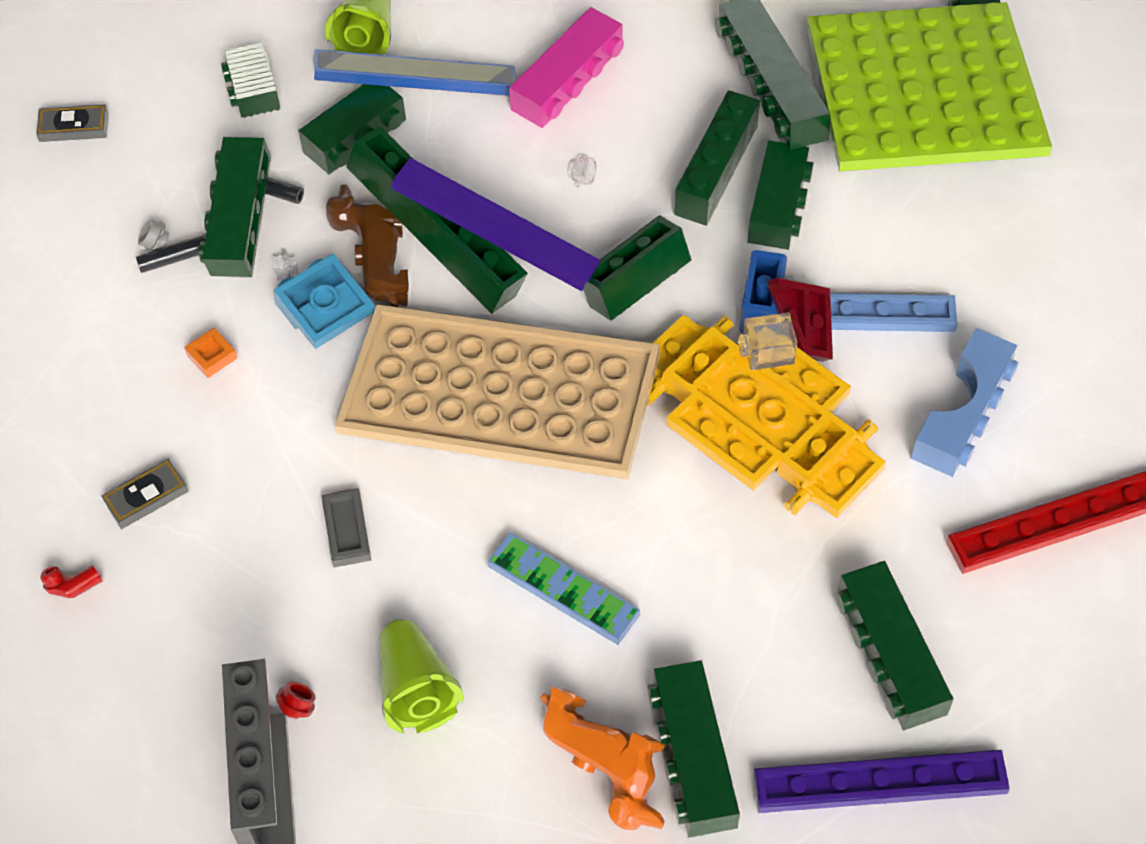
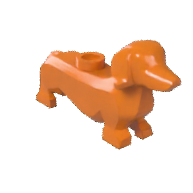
M552 686L550 695L543 693L540 699L547 708L543 719L544 734L553 743L573 754L574 757L571 762L577 767L590 773H594L597 768L611 778L614 790L608 813L614 824L625 830H637L641 825L662 829L665 822L664 818L656 809L646 803L645 797L655 779L652 756L656 752H661L665 744L647 734L642 736L633 732L632 736L620 729L586 721L582 715L575 711L577 707H583L586 700L569 690Z

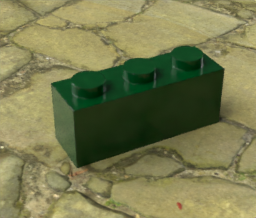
M363 84L298 130L303 153L330 175L339 167L347 164L356 140L379 126L388 133L391 130L397 129L406 120L403 97L390 86Z
M768 140L749 221L747 243L789 250L792 236L799 237L802 216H798L797 211L798 209H805L808 189L802 187L804 182L810 183L814 162L808 161L809 147L805 146L790 150L786 143Z
M658 215L600 258L598 268L583 289L589 307L612 321L692 261L682 228Z

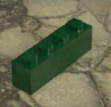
M731 90L727 91L676 187L674 215L705 226L708 225L758 127L760 100Z
M223 137L221 150L216 151V180H212L210 183L211 209L206 211L204 218L205 230L207 231L206 238L199 246L200 261L205 264L210 276L252 277L271 162V154L264 138Z
M885 560L842 574L838 591L835 592L837 606L843 615H848L853 625L851 626V633L856 646L859 649L864 648L868 656L867 665L869 673L876 684H881L886 694L884 701L892 719L897 718L904 731L947 716L954 698Z
M702 660L655 668L653 684L647 685L651 708H659L661 722H656L658 740L665 744L669 751L670 760H665V770L669 785L676 784L679 799H674V809L678 825H686L688 838L737 829L740 811Z

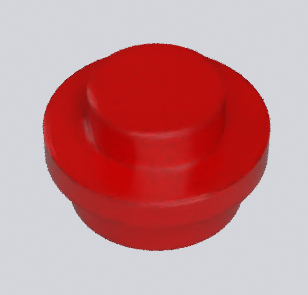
M288 682L285 687H281L275 696L280 710L291 718L309 717L315 709V693L308 686L300 682Z

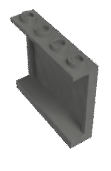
M264 658L222 664L231 831L238 844H296L288 721L284 713L270 715L266 660Z

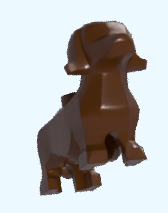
M346 184L340 185L337 196L330 197L327 201L326 218L334 230L346 231L350 229L359 235L361 244H355V266H362L365 292L374 300L388 301L392 307H398V304L407 306V293L409 289L408 269L400 270L399 274L395 275L393 268L397 254L398 238L403 237L402 223L388 209L377 203L355 204L349 186Z

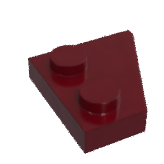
M782 278L769 280L768 287L790 343L815 361L825 362L832 360L830 288Z

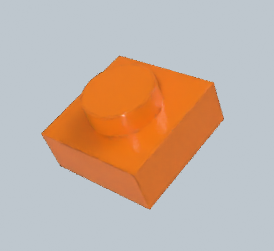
M212 328L184 347L186 355L207 378L237 359L235 349L215 328Z

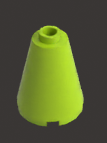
M343 0L327 18L325 24L327 42L330 40L335 46L334 51L384 55L391 41V0Z
M403 619L390 622L381 631L379 636L382 713L388 727L399 733H405L403 728L415 727L417 733H423L441 727L458 713L456 706L459 701L463 703L464 695L461 685L415 622Z

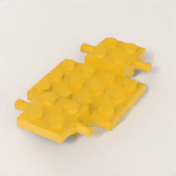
M683 314L652 343L660 345L661 353L647 405L651 406L663 393L674 396L682 403L667 416L666 425L754 491L778 467L777 474L797 490L784 503V507L788 512L791 510L792 515H797L808 501L818 504L837 519L884 470L886 461L872 452L866 444L878 431V427L874 422L871 425V420L867 419L855 430L831 413L850 394L851 386L765 324L739 346L725 336L734 326L730 318L727 320V316L723 315L713 326L707 328L696 324Z

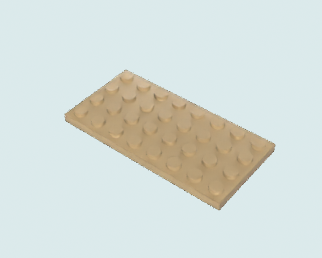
M377 304L339 411L335 429L337 434L629 479L661 353L660 345Z

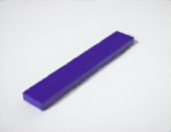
M412 158L407 161L392 181L391 189L581 292L599 266L600 259Z
M1002 750L754 768L753 773L758 813L1008 794L1010 790Z

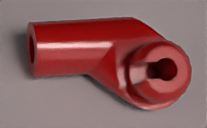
M93 565L74 576L62 574L56 566L46 568L40 575V580L44 583L43 589L47 593L70 599L103 582Z

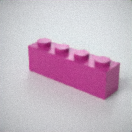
M590 7L509 87L511 111L540 128H543L551 119H556L562 112L563 107L572 98L578 97L583 87L592 78H596L601 73L605 64L612 57L615 58L621 53L624 46L623 24Z

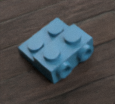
M334 253L325 259L320 258L313 261L307 267V270L295 277L285 278L273 290L277 307L294 329H300L315 349L370 316L375 310L374 303Z

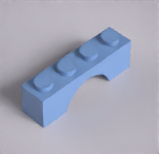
M975 329L961 355L956 376L967 386L971 400L963 407L955 410L931 411L916 438L911 459L951 477L954 476L959 465L967 466L975 449V446L971 444L974 436L981 438L990 420V417L985 416L989 407L996 410L1005 390L1000 388L1003 380L1010 382L1018 367L1019 362L1013 360L1018 345L981 329Z

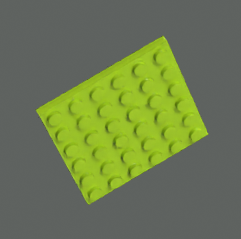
M1007 2L808 16L807 30L823 102L830 112V133L839 172L1050 156L1052 143Z

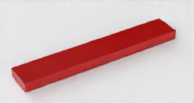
M1146 471L947 536L946 543L961 573L965 574L1146 514Z

